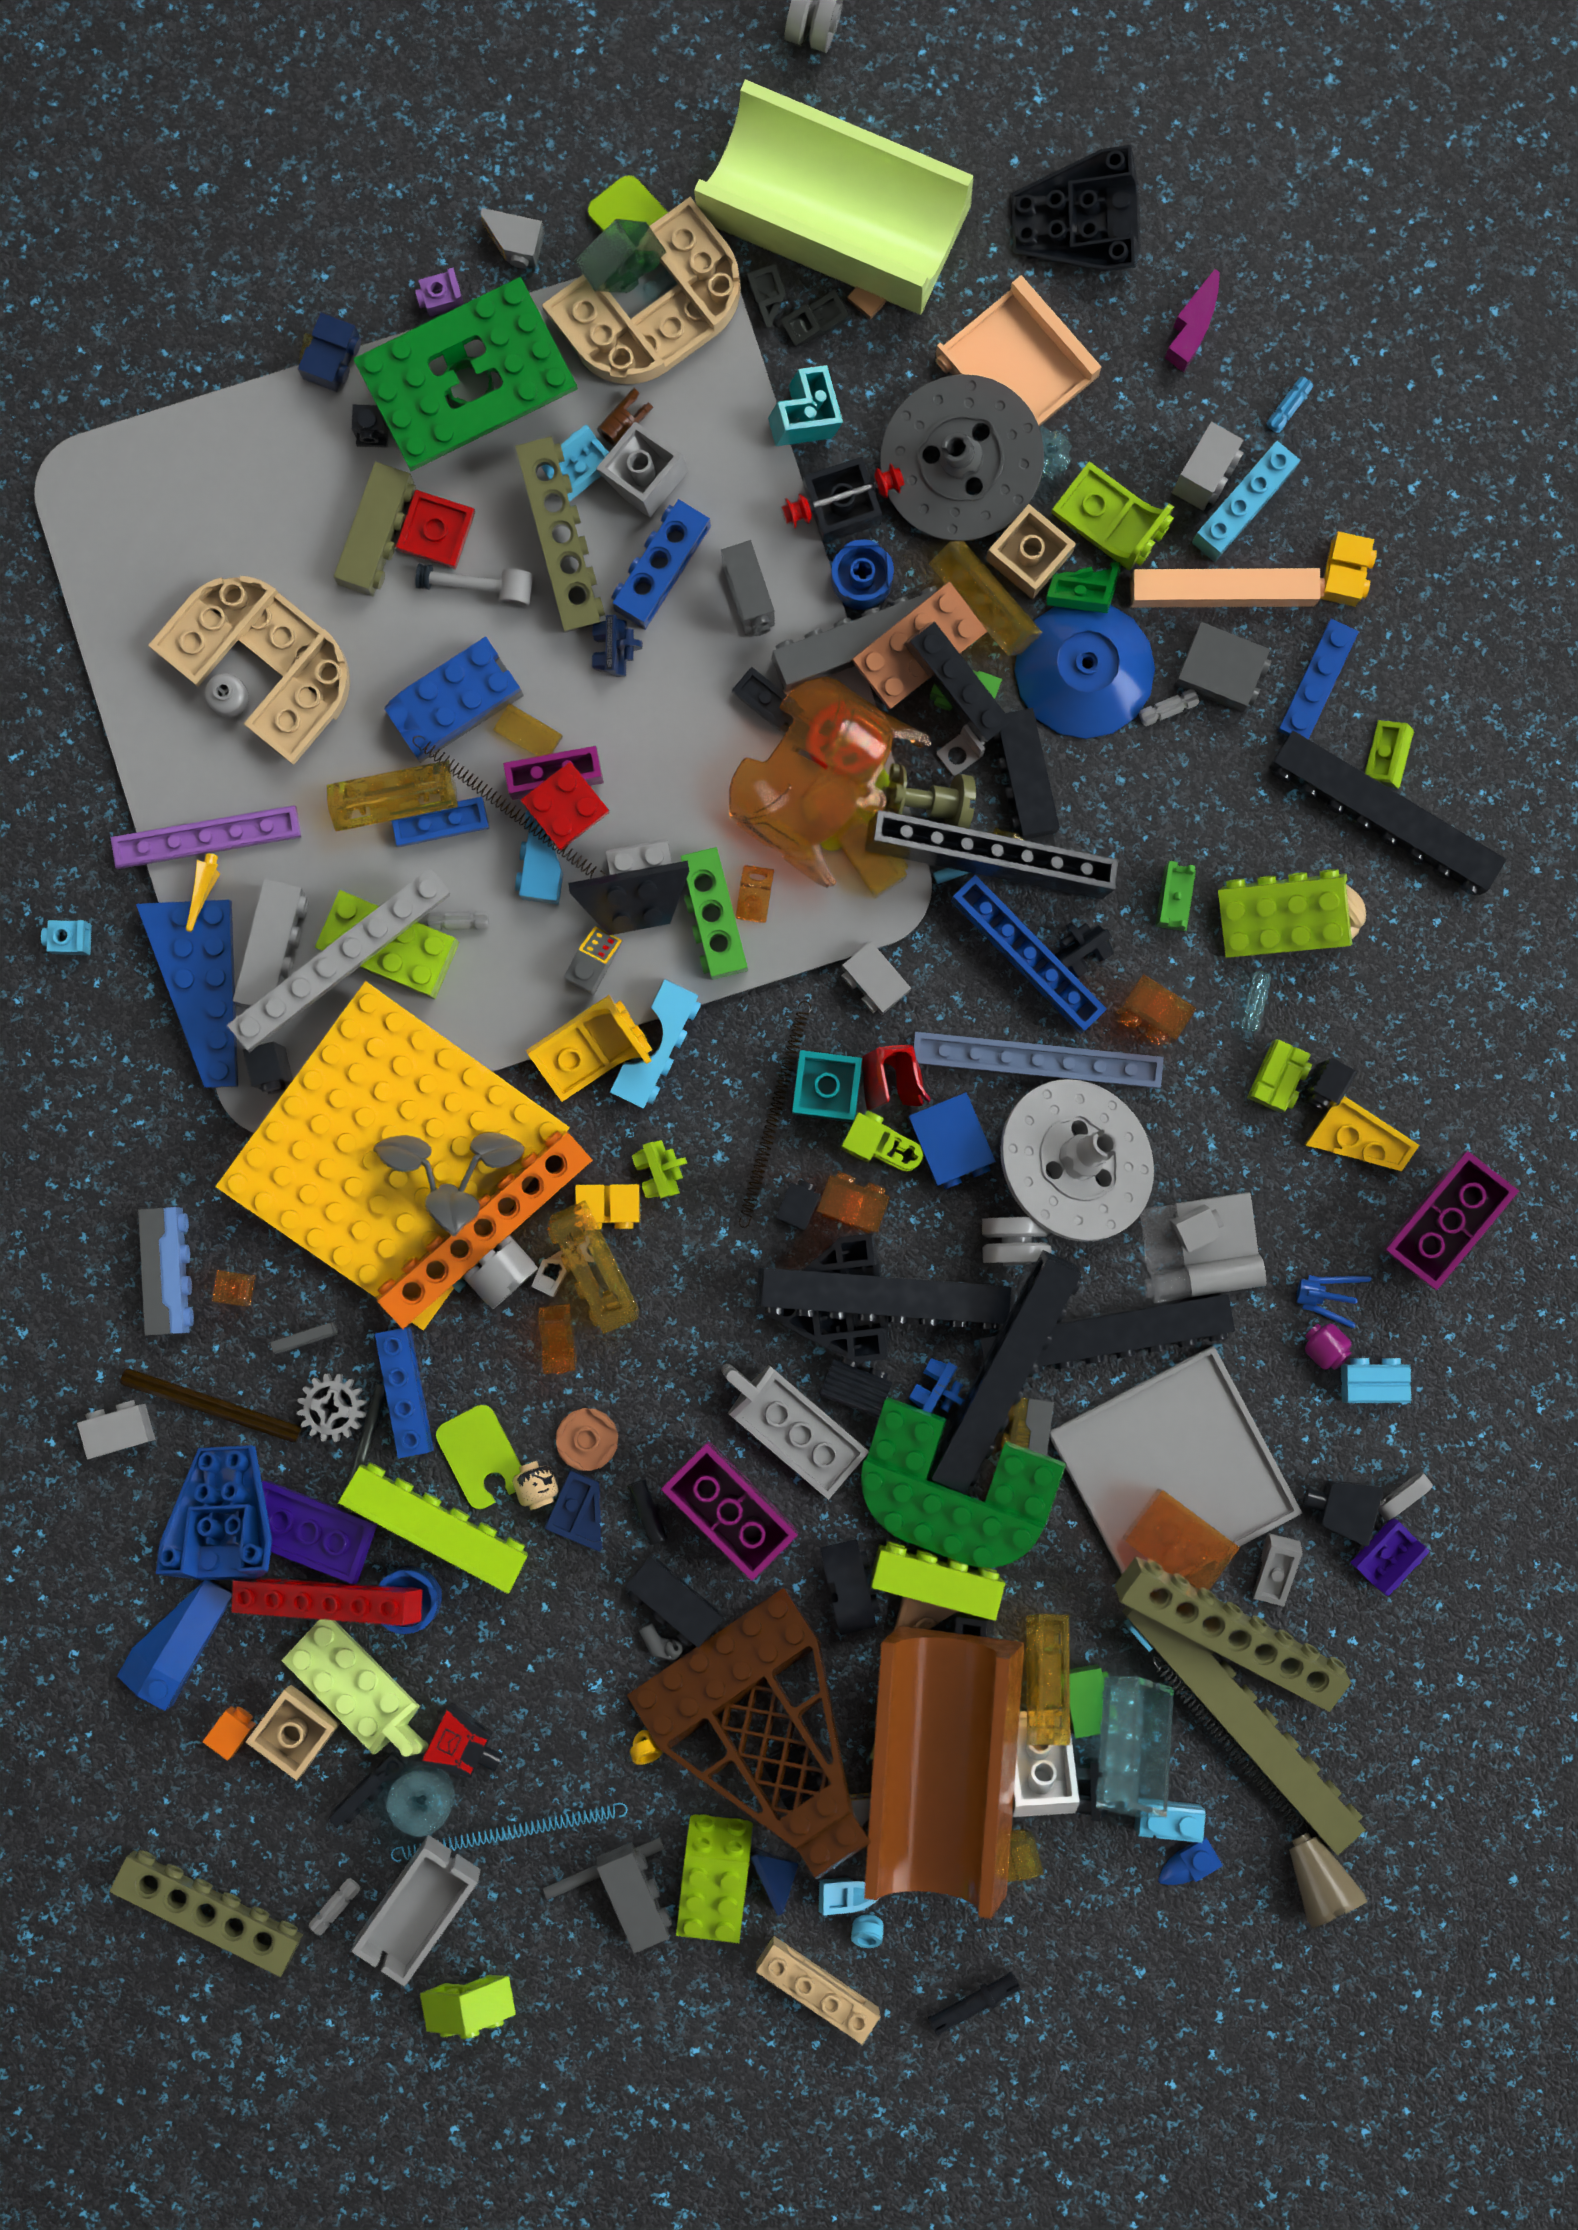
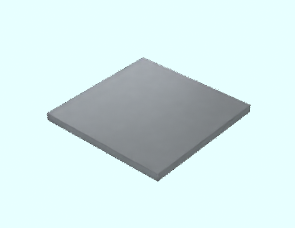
M1214 1345L1050 1430L1049 1437L1062 1462L1067 1463L1065 1468L1121 1575L1135 1556L1145 1561L1148 1559L1155 1561L1165 1572L1171 1575L1176 1573L1185 1576L1302 1514L1298 1503Z

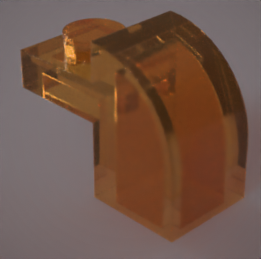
M570 1304L540 1307L539 1331L542 1342L544 1374H563L567 1371H575L577 1350Z

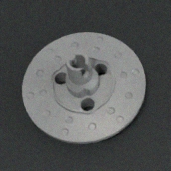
M1073 1079L1056 1080L1036 1087L1023 1096L1011 1110L1001 1137L1002 1169L1014 1199L1036 1224L1059 1237L1089 1242L1112 1237L1125 1230L1139 1217L1152 1191L1154 1179L1153 1155L1149 1140L1141 1123L1129 1107L1117 1096L1090 1082ZM1071 1128L1076 1132V1136L1072 1133ZM1046 1169L1049 1170L1052 1178L1047 1175ZM1095 1177L1099 1179L1101 1186L1096 1182Z

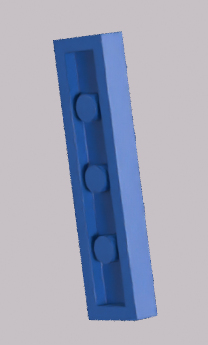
M1329 620L1278 728L1279 732L1288 736L1294 730L1309 739L1359 631L1336 620Z

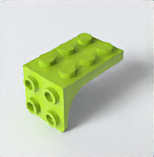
M1088 462L1054 506L1051 513L1130 571L1135 563L1141 566L1149 556L1151 549L1156 543L1153 540L1155 539L1159 542L1168 531L1169 525L1174 519L1170 515L1174 506L1169 503L1165 509H1159L1147 504L1094 464Z
M695 1814L690 1816L676 1936L739 1943L750 1858L752 1822L739 1818L731 1819L710 1815Z

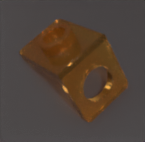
M749 865L743 866L736 911L737 919L760 923L767 921L774 876L773 869ZM760 874L764 876L766 879L755 880L752 879L749 875Z

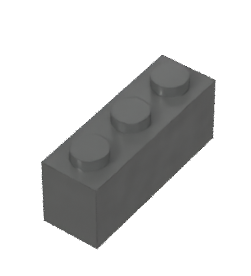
M630 1842L597 1856V1870L632 1951L637 1953L669 1939V1926L672 1925V1920L667 1908H661L657 1901L660 1893L655 1880H648L644 1871L648 1868L643 1852L641 1850L636 1852L633 1843Z

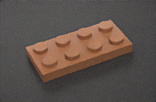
M950 581L851 659L888 709L894 707L930 678L903 644L927 623L935 621L959 653L987 632Z

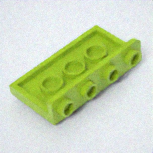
M1339 869L1320 871V876L1307 877V872L1289 874L1288 879L1276 880V876L1273 875L1258 877L1256 883L1245 884V879L1226 881L1227 886H1223L1218 890L1226 958L1351 946L1352 936L1346 890L1347 874H1339Z

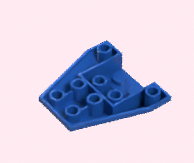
M249 1445L198 1448L160 1540L156 1574L197 1580L258 1579L268 1572L272 1537L256 1447Z

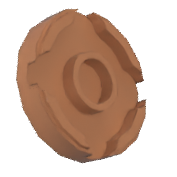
M582 1408L571 1412L561 1421L556 1431V1445L559 1456L567 1465L577 1470L592 1471L603 1467L613 1458L618 1448L619 1435L615 1423L607 1414L597 1409Z

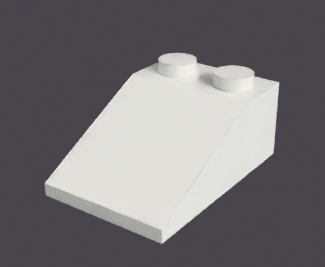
M1068 1709L1021 1711L1019 1715L1012 1817L1075 1813L1079 1805V1794Z

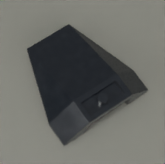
M1125 145L1100 149L1013 192V253L1015 255L1105 272L1136 267L1141 250L1139 186L1132 146Z

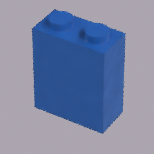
M967 1092L908 1116L907 1119L917 1143L922 1149L924 1160L936 1187L943 1184L944 1188L948 1189L962 1183L960 1177L972 1172L973 1177H977L991 1171L989 1165L996 1161Z

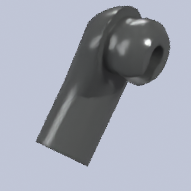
M652 1623L638 1630L652 1656L674 1660L681 1655L682 1644L677 1640L659 1637Z

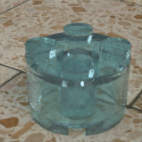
M415 1766L407 1769L400 1775L389 1791L386 1808L390 1819L398 1829L415 1837H422L435 1832L445 1823L453 1810L455 1802L453 1782L443 1770L431 1766ZM426 1796L425 1804L419 1805L416 1802L417 1797Z

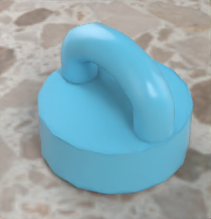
M868 1914L857 1917L852 1925V1942L863 1948L878 1947L883 1941L882 1920L877 1916Z

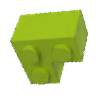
M487 1975L465 1985L444 1983L420 1993L427 2032L440 2033L441 2037L460 2035L461 2039L473 2038L479 2035L480 2029L499 2027L504 2024V2019L516 2015L509 1976Z

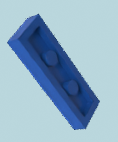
M483 797L390 815L398 848L490 829Z

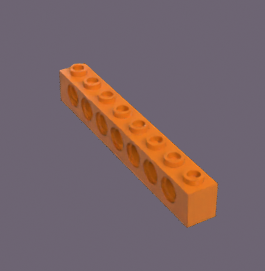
M566 1130L561 1134L556 1131L544 1141L546 1147L540 1153H530L520 1163L523 1168L514 1176L511 1172L508 1173L496 1184L499 1187L496 1192L491 1196L486 1193L477 1200L480 1205L478 1215L466 1224L455 1237L450 1233L443 1239L437 1236L425 1247L428 1251L419 1260L413 1257L402 1267L401 1270L404 1273L395 1281L390 1278L379 1287L377 1291L380 1294L376 1297L377 1302L402 1329L593 1161ZM552 1155H557L561 1158V1167L555 1172H549L545 1167L547 1158ZM529 1176L536 1177L538 1180L536 1190L531 1193L524 1192L521 1187L522 1181ZM509 1197L514 1200V1209L506 1214L499 1212V1201ZM482 1218L490 1220L491 1228L486 1234H477L474 1231V1225L477 1220ZM455 1240L466 1241L467 1250L464 1254L454 1255L450 1252V1246ZM432 1261H440L444 1265L443 1272L438 1276H430L426 1272L427 1265ZM409 1282L417 1283L420 1286L418 1295L411 1298L406 1297L402 1293L405 1284Z

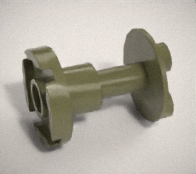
M895 763L891 764L889 786L882 788L880 803L886 806V812L901 815L904 806L926 809L927 816L944 818L945 824L969 829L974 814V808H969L970 800H976V784L973 776L958 773L954 776L950 788L932 785L929 791L907 788L905 766Z

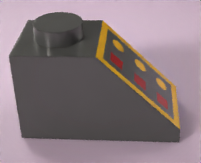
M595 926L578 949L564 975L566 982L594 996L623 940L613 935H608L604 930Z

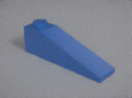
M204 1580L131 1649L117 1677L143 1700L164 1711L172 1707L232 1599V1592L211 1580Z

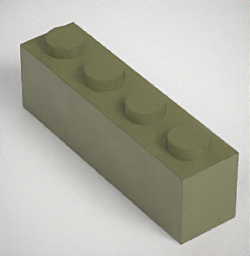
M375 461L333 576L338 585L372 597L376 589H381L385 579L384 565L386 560L390 561L393 557L396 546L393 540L396 532H401L406 519V514H404L407 502L411 503L416 489L410 473Z

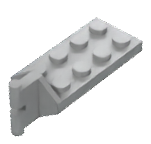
M724 1364L722 1366L721 1372L725 1378L742 1392L728 1414L829 1500L869 1451L770 1365L751 1382L731 1364Z

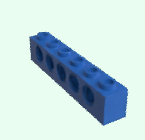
M976 875L952 897L951 902L1080 1034L1107 1010Z

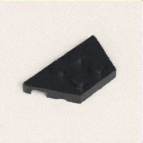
M688 860L568 883L569 891L574 899L608 935L671 924L689 874Z

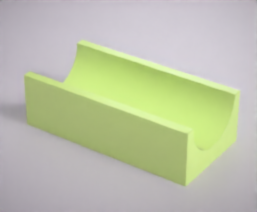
M745 79L740 90V103L736 121L725 152L707 182L698 180L694 193L696 205L715 228L846 284L859 287L886 299V301L921 315L971 207L973 175Z

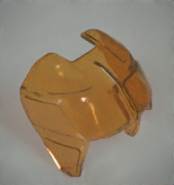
M825 676L799 684L780 704L779 708L792 716L794 721L770 757L764 762L747 757L741 761L730 783L729 817L760 843L784 855L783 858L807 877L817 884L828 888L829 886H834L837 881L827 869L820 844L835 834L847 822L859 805L865 811L873 814L878 810L882 811L884 809L886 796L874 783L889 757L893 738L910 739L911 744L918 748H927L931 745V742L928 741L930 736L882 712L839 680ZM802 749L825 762L828 768L825 770L798 752Z

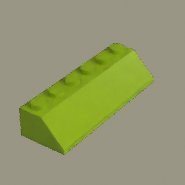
M369 1462L368 1466L363 1464L359 1466L341 1496L339 1504L509 1594L528 1556V1553L523 1551L524 1544L511 1537H508L507 1541L495 1536L497 1530L483 1522L477 1526L467 1521L469 1515L454 1507L451 1511L441 1507L442 1501L426 1492L423 1496L413 1492L414 1486L398 1477L395 1481L385 1477L386 1471Z

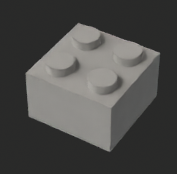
M1211 422L1180 474L1172 493L1203 511L1208 502L1214 505L1244 453L1239 450L1244 440Z

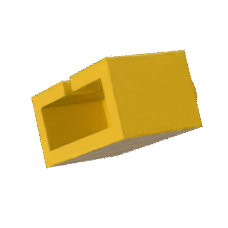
M1337 532L1331 541L1324 574V596L1320 597V599L1355 607L1362 598L1367 597L1370 580L1366 579L1367 568H1373L1377 554L1376 550H1372L1374 539Z
M576 1185V1223H583V1229H602V1223H615V1229H633V1223H640V1185Z

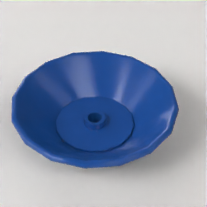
M1111 604L1108 613L1054 606L1033 621L1019 642L1014 672L1020 697L1028 708H1033L1036 720L1058 734L1089 739L1112 734L1137 717L1151 695L1155 664L1150 642L1133 618ZM1090 660L1093 667L1090 669L1084 668L1082 661Z

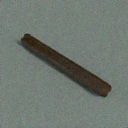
M125 1369L121 1376L120 1383L124 1386L292 1443L297 1442L301 1433V1427L132 1369Z

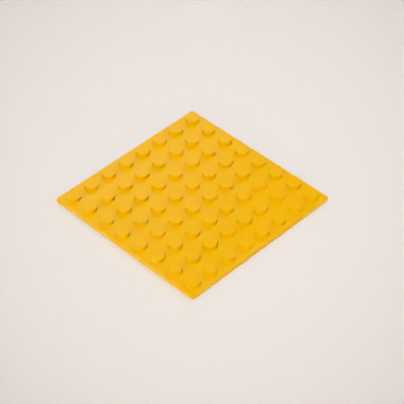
M365 981L215 1187L362 1289L377 1297L380 1294L377 1290L390 1278L394 1281L404 1273L401 1270L402 1267L413 1257L419 1260L428 1252L425 1247L434 1238L440 1236L443 1239L448 1232L432 1218L425 1207V1199L431 1189L424 1166L421 1165L413 1171H396L385 1165L380 1160L378 1154L373 1151L376 1144L384 1139L400 1135L414 1136L425 1141L432 1149L431 1155L426 1159L430 1162L436 1188L439 1189L443 1184H452L459 1189L471 1160L476 1155L470 1149L473 1138L482 1133L493 1132L506 1135L520 1142L524 1146V1153L514 1163L500 1168L488 1167L482 1160L476 1164L464 1192L478 1200L486 1193L491 1196L499 1189L496 1184L505 1175L511 1172L514 1176L523 1168L520 1163L530 1153H540L546 1147L544 1141L556 1131L561 1134L564 1130L568 1131L570 1127ZM533 1176L526 1177L522 1181L521 1187L523 1191L534 1178ZM509 1197L501 1199L498 1203V1211L504 1214L509 1213L515 1204L514 1200ZM485 1218L477 1220L474 1225V1231L477 1234H486L491 1228L490 1220ZM460 1239L455 1240L450 1246V1252L454 1255H462L467 1250V1242ZM432 1261L427 1265L426 1272L430 1276H438L443 1272L444 1265L440 1261ZM415 1282L405 1284L402 1289V1293L410 1298L415 1297L420 1292V1286ZM451 1286L418 1315L412 1323L424 1331L454 1287Z

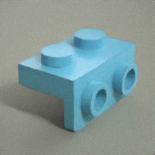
M584 425L581 429L574 432L561 444L565 462L559 463L562 475H569L573 490L572 493L567 494L569 502L601 476L596 468L609 453L595 437L588 425ZM542 465L541 468L550 480L554 475V469L549 465Z

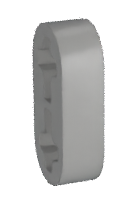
M1423 1472L1416 1474L1380 1501L1378 1512L1385 1521L1396 1517L1425 1495L1433 1487V1484Z

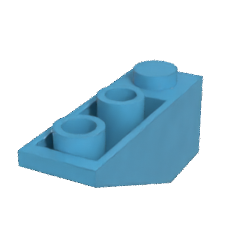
M526 811L525 820L530 816L525 828L535 820L529 811ZM536 820L533 823L530 831H532L538 825ZM540 825L538 826L535 835L542 829ZM544 830L542 831L539 839L545 834ZM534 831L528 832L527 842L522 841L520 860H524L523 873H517L515 891H520L519 896L522 900L559 905L563 872L556 851L552 850L553 845L548 847V842L543 843L544 838L538 840L539 834L533 836ZM548 835L546 836L544 842L549 839Z

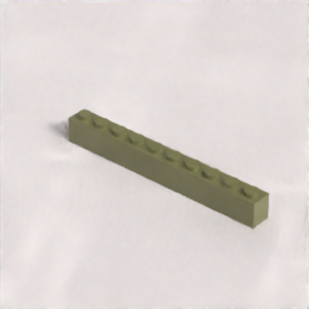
M1129 1606L1122 1610L1123 1614L1337 1856L1366 1830L1359 1823L1363 1818L1351 1803L1344 1806L1338 1799L1342 1794L1329 1779L1325 1783L1317 1775L1321 1769L1308 1755L1304 1759L1299 1755L1296 1749L1300 1745L1287 1731L1282 1735L1277 1730L1275 1725L1279 1723L1278 1720L1267 1708L1261 1711L1254 1704V1701L1258 1699L1246 1684L1239 1687L1232 1679L1237 1674L1224 1660L1220 1664L1212 1656L1215 1651Z

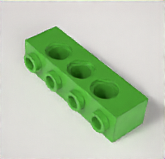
M717 847L682 855L681 861L688 860L689 874L685 883L688 884L690 894L685 895L684 898L688 913L695 912L698 924L693 925L692 929L696 944L703 943L705 955H701L700 960L704 974L710 973L712 980L747 972L748 966ZM701 877H707L713 882L710 890L701 892L695 888L696 881ZM709 907H715L720 911V917L714 922H708L702 917L704 910ZM723 937L727 940L728 946L723 952H715L711 949L710 943L714 938Z

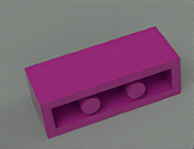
M596 746L503 763L511 799H522L569 762L574 765L590 786L603 784L604 780Z

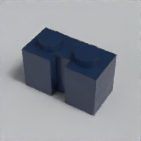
M320 312L312 332V341L310 346L305 349L298 366V371L303 380L338 392L340 384H345L350 372L348 364L352 355H357L361 346V338H359L360 335L355 325Z

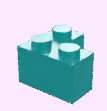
M827 365L798 369L789 384L792 400L778 401L768 417L775 446L833 439L843 423Z

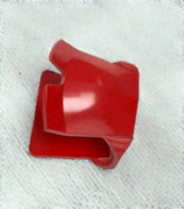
M912 1045L879 1047L862 1056L864 1095L868 1110L877 1108L888 1103L890 1100L884 1063L891 1065L896 1070L897 1093L903 1105L922 1106L924 1102L921 1096L928 1103L931 1101L924 1090L921 1069Z

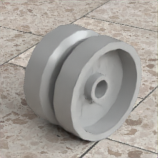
M791 0L785 27V40L801 45L806 40L810 31V47L827 53L838 27L843 0Z
M1030 1217L982 1219V1235L986 1238H1002V1243L986 1244L982 1247L983 1263H1003V1266L1032 1265V1262H1037L1042 1250L1052 1254L1051 1245L1048 1243H1032V1237H1046L1051 1233L1036 1224Z

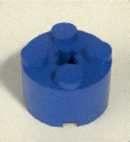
M860 539L846 544L836 554L831 569L832 588L843 605L856 610H867L882 604L892 586L894 574L892 559L879 544L871 540ZM858 571H864L866 579H860Z
M413 1566L399 1568L386 1576L378 1585L422 1589L421 1621L404 1626L382 1624L393 1633L410 1634L424 1629L440 1610L442 1589L434 1576L422 1568Z

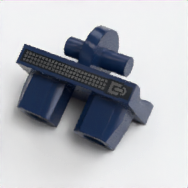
M615 614L606 615V621L593 624L594 640L598 643L606 642L605 652H594L592 655V667L598 671L609 672L617 677H626V661H633L634 651L641 650L643 642L634 639V629H627V621L617 619Z

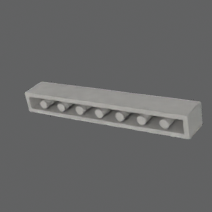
M431 867L227 1026L250 1053L450 896V890Z

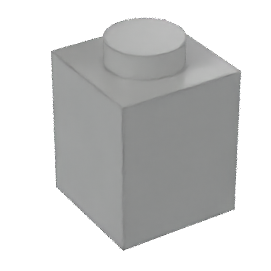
M1205 1204L1170 1220L1183 1248L1188 1253L1223 1237L1219 1228L1224 1225L1217 1210L1211 1211Z

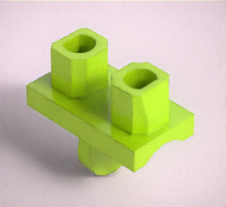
M662 1140L642 1145L643 1149L632 1155V1159L638 1171L649 1167L651 1169L653 1179L642 1182L645 1197L660 1196L661 1199L679 1194L676 1180L683 1178L679 1167L687 1164L686 1157L676 1159L674 1150L669 1149L666 1151Z

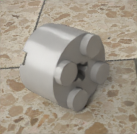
M510 1235L496 1247L499 1250L498 1253L492 1249L479 1261L482 1265L481 1268L475 1265L463 1276L465 1281L492 1309L502 1303L538 1270L534 1261Z

